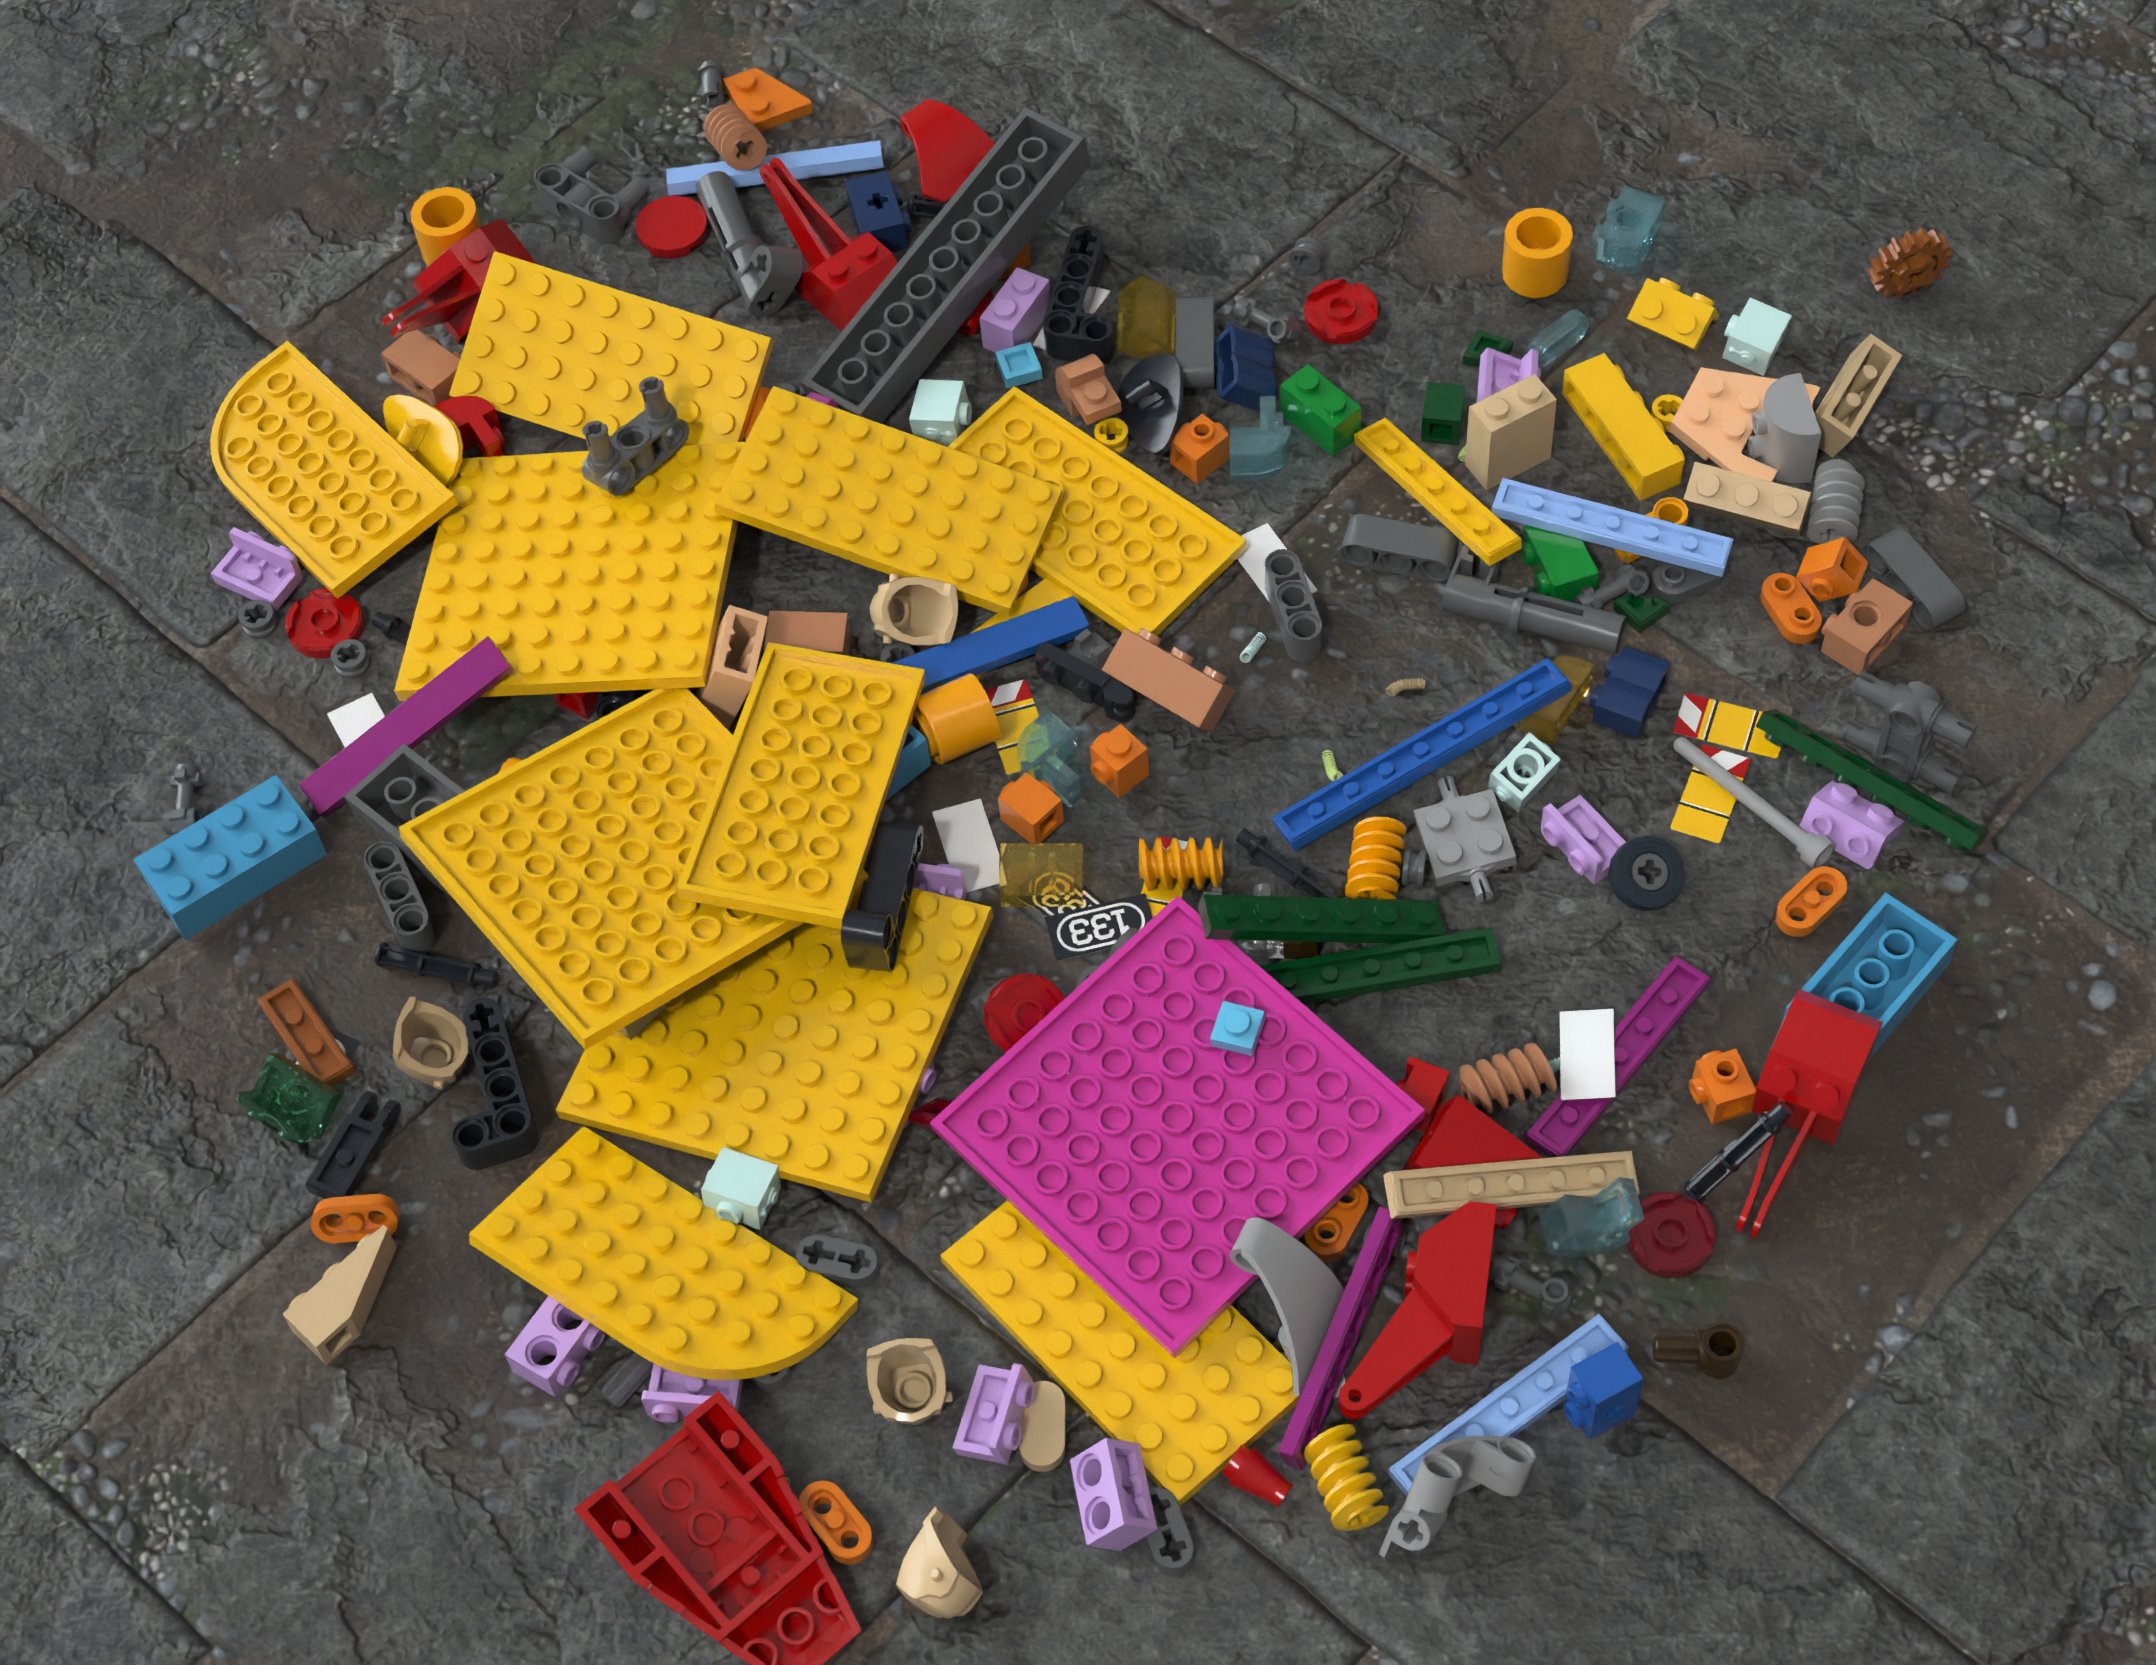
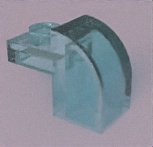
M1260 396V426L1229 427L1230 481L1264 480L1276 475L1287 465L1291 455V426H1283V411H1275V396Z
M1047 710L1030 723L1020 735L1017 745L1020 777L1027 772L1037 781H1046L1054 789L1056 795L1062 799V802L1071 808L1082 799L1080 776L1067 766L1070 761L1078 756L1076 733L1051 711Z
M1623 1177L1616 1179L1593 1198L1564 1194L1539 1214L1548 1253L1568 1257H1583L1615 1250L1631 1241L1628 1231L1645 1219L1634 1180Z

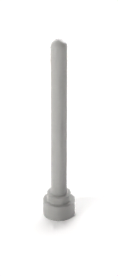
M1679 737L1674 741L1673 748L1677 753L1797 846V852L1801 854L1800 859L1812 869L1821 867L1829 860L1836 845L1822 833L1816 835L1814 832L1807 833L1686 738Z

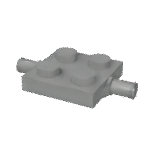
M1446 776V786L1443 777L1437 781L1443 801L1413 810L1414 820L1424 850L1427 851L1426 856L1436 886L1455 881H1471L1476 900L1483 902L1484 892L1487 901L1493 897L1487 876L1496 870L1517 865L1516 854L1493 788L1467 796H1459L1454 778Z

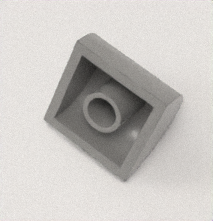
M1801 373L1781 377L1769 386L1764 396L1762 411L1752 413V427L1755 435L1749 436L1747 440L1750 458L1777 469L1775 479L1793 484L1812 482L1821 438V430Z

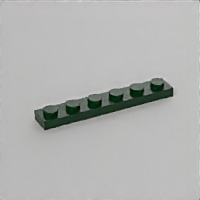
M1777 709L1763 712L1756 724L1757 728L1766 732L1764 737L1769 742L1783 748L1789 745L1801 752L1799 758L1807 764L1817 768H1821L1823 765L1836 773L1835 779L1840 783L1847 784L1855 789L1860 786L1872 793L1870 798L1875 803L1882 804L1889 809L1896 807L1907 813L1906 819L1910 823L1924 830H1929L1931 827L1944 835L1942 840L1955 849L1965 851L1966 848L1973 850L1982 845L1989 833L1985 828Z
M1203 894L1198 902L1205 938L1212 940L1393 944L1446 935L1437 901Z
M1491 927L1259 966L1302 1004L1496 973L1500 972L1501 961Z

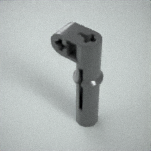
M722 171L707 173L699 179L695 188L722 248V262L727 268L731 269L750 313L756 317L772 315L783 306L801 277L803 269L801 254L794 248L765 245L764 241L755 235L730 177Z
M1463 545L1445 587L1442 601L1443 610L1510 627L1511 631L1515 634H1519L1523 630L1612 654L1618 653L1626 628L1627 616L1532 592L1531 586L1525 585L1519 589L1499 584V561L1489 566L1467 545ZM1480 570L1479 578L1473 577V574Z

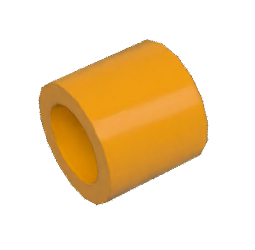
M444 187L433 189L423 194L414 203L410 212L411 223L421 255L427 266L450 246L482 226L475 201L470 194L458 188Z
M1530 208L1516 213L1508 221L1504 235L1502 274L1503 280L1512 291L1525 297L1543 298L1557 293L1566 284L1570 270L1573 240L1572 227L1567 219L1554 210Z
M971 673L921 694L918 699L912 724L913 727L927 738L929 755L940 765H944L995 742L1001 737L1000 727L992 704L978 679Z

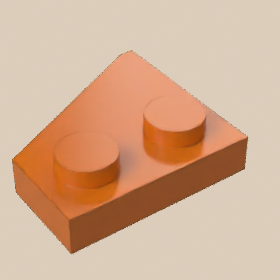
M756 67L723 79L725 90L733 105L741 109L759 132L813 113L812 102L809 98Z

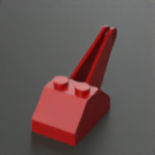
M775 157L769 161V165L764 164L761 166L759 173L771 192L808 264L802 269L801 277L794 289L842 332L898 262L893 253L869 232L847 237L796 181L784 163ZM818 236L821 238V240H822V241L824 242V244L827 246V248L829 249V251H827V250L825 249V247H824L823 244L821 243V241H820V239L818 238Z
M503 219L480 226L450 246L423 270L412 283V286L419 295L393 310L381 322L387 327L426 303L429 306L428 308L401 321L390 331V334L393 337H397L404 333L442 323L458 344L468 336L494 251L534 264L537 263Z
M1801 989L1794 996L1771 1047L1756 1088L1752 1107L1753 1113L1760 1114L1764 1111H1770L1779 1101H1783L1790 1107L1793 1114L1782 1124L1800 1131L1762 1203L1750 1233V1237L1757 1239L1768 1213L1811 1136L1832 1145L1836 1144L1883 1024L1879 1020ZM1773 1135L1764 1145L1750 1193L1735 1228L1737 1232H1743L1753 1210L1777 1135Z
M1469 1201L1419 1236L1418 1251L1408 1252L1405 1300L1339 1391V1409L1345 1417L1354 1420L1365 1417L1445 1356L1452 1362L1478 1365L1497 1204ZM1357 1398L1359 1401L1352 1402L1350 1399Z

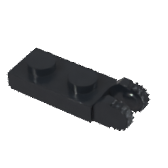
M1046 641L1041 643L1035 651L1037 674L1045 682L1054 686L1060 685L1072 691L1082 702H1093L1103 707L1106 717L1112 720L1115 719L1116 722L1125 723L1133 719L1134 706H1132V702H1134V694L1132 689H1129L1128 686L1125 687L1123 683L1115 680L1111 675Z
M365 1091L360 1096V1100L357 1101L352 1112L346 1114L306 1181L305 1186L308 1192L325 1199L353 1196L387 1138V1133L393 1129L395 1122L398 1120L401 1104L392 1099L388 1100L383 1105V1109L380 1110L373 1123L369 1122L372 1113L377 1107L378 1095L371 1091Z

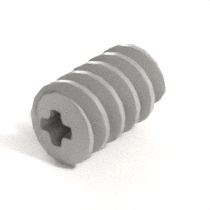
M1841 459L1828 460L1821 463L1816 471L1807 537L1817 544L1843 537L1850 543H1853L1858 536L1857 527H1859L1860 522L1859 515L1862 509L1861 502L1864 495L1865 480L1849 462Z

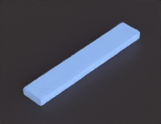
M880 141L767 155L760 165L746 171L735 170L725 161L666 169L669 196L697 193L695 187L699 179L707 173L714 171L725 172L730 177L734 188L765 184L759 173V168L764 164L769 165V161L775 157L784 163L796 180L880 169L884 167Z
M1502 478L1491 511L1498 518L1719 577L1723 576L1733 543V538Z
M1600 1314L1596 1315L1388 1468V1475L1407 1496L1424 1455L1431 1449L1457 1438L1471 1436L1515 1437L1565 1400L1570 1369L1573 1365L1616 1342H1619L1626 1354L1629 1346Z

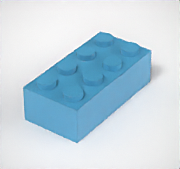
M275 775L133 860L147 886L186 940L326 856L327 853L316 828L278 776Z
M1885 892L1801 990L1883 1022L1872 1050L1871 1058L1950 965L1958 939ZM1791 1001V1002L1786 1006V1008H1785V1012H1784V1016H1783L1782 1023H1783V1021H1784V1018H1785V1016H1786V1014H1787V1012H1788V1010H1789V1007H1790L1792 1001Z

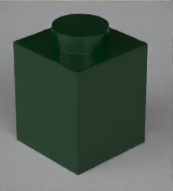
M1427 382L1422 415L1421 442L1459 446L1464 413L1465 385Z

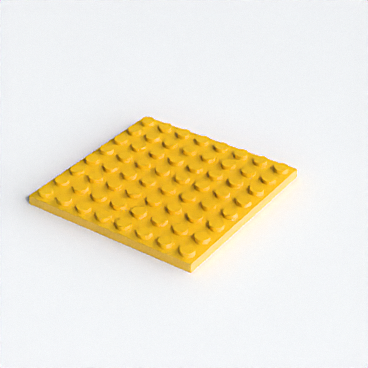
M745 442L683 445L652 473L645 476L620 496L608 493L583 477L582 466L589 451L493 456L490 458H462L458 474L448 488L455 495L459 505L444 515L439 521L394 689L398 700H407L487 636L494 640L514 668V671L480 697L706 687L739 522L714 513V503Z
M687 688L655 689L399 827L400 837L585 1050L804 923L677 899V884L733 737L723 724ZM862 869L855 892L862 889L863 881L868 878V874L864 869Z
M913 888L893 972L850 968L841 944V929L804 922L677 996L632 1040L628 1039L620 1031H617L584 1050L556 1108V1112L560 1119L716 1160L722 1147L778 1165L779 1177L782 1179L872 1203L923 1084L925 1073L931 1065L994 916L992 907ZM861 889L854 894L850 906L851 910H857Z

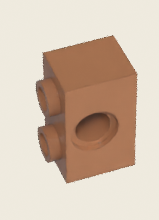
M1872 578L1862 590L1858 588L1856 593H1851L1846 601L1845 609L1839 615L1834 613L1828 618L1821 631L1825 635L1821 652L1857 675L1862 670L1867 671L1907 627L1913 602Z

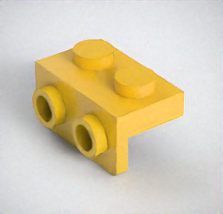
M1647 278L1627 320L1696 352L1711 322H1717L1720 316L1715 307H1712L1714 301L1695 292L1692 297L1679 292L1681 288L1679 285L1665 278H1660L1659 282Z

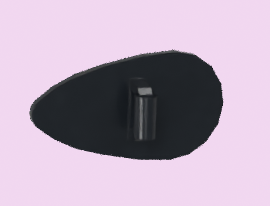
M1168 353L1153 354L1132 367L1122 380L1117 395L1121 401L1122 411L1120 414L1127 425L1129 433L1139 446L1156 456L1164 454L1170 448L1180 423L1184 383L1182 367L1178 359Z

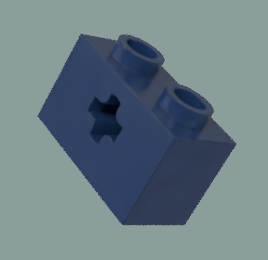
M884 171L846 180L848 205L857 234L869 232L891 252L908 248L906 233L911 232L907 210L900 211L899 206L903 205L898 184H891L888 172Z

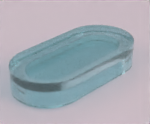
M1578 309L1567 312L1532 340L1526 354L1530 349L1539 351L1538 367L1547 366L1583 338L1589 327V318Z

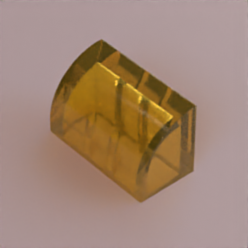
M1141 274L1123 288L1118 294L1117 350L1128 356L1141 359L1156 353L1171 354L1176 351L1177 293L1144 274Z
M1572 656L1554 658L1552 662L1568 678L1572 691L1512 726L1526 733L1530 732L1536 738L1553 745L1591 689L1594 664Z
M1000 843L999 890L1001 907H1083L1085 877L1083 843Z

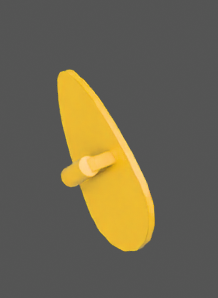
M404 395L387 397L383 404V413L388 434L445 487H448L458 474L463 452L461 434L454 421L442 411L415 397Z

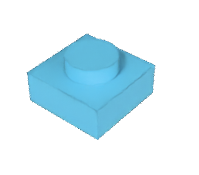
M1031 342L995 352L996 363L1007 389L1043 379L1042 369Z
M1223 1001L1210 1037L1211 1046L1253 1057L1266 1019L1265 1011Z

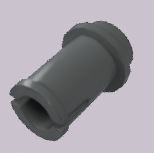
M707 60L698 69V78L701 81L702 89L701 102L704 105L707 103L708 107H717L724 102L722 81L726 76V71L718 61Z

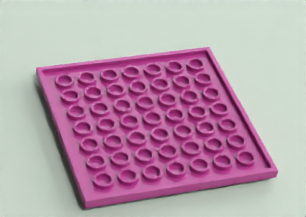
M1177 895L930 1122V1125L936 1134L1175 1359L1259 1278V1275L1250 1274L1239 1269L1231 1261L1229 1255L1247 1219L1251 1217L1265 1219L1298 1240L1425 1118V1109L1230 940L1206 939L1200 914ZM1223 1001L1265 1011L1266 1019L1253 1057L1211 1046L1210 1037Z

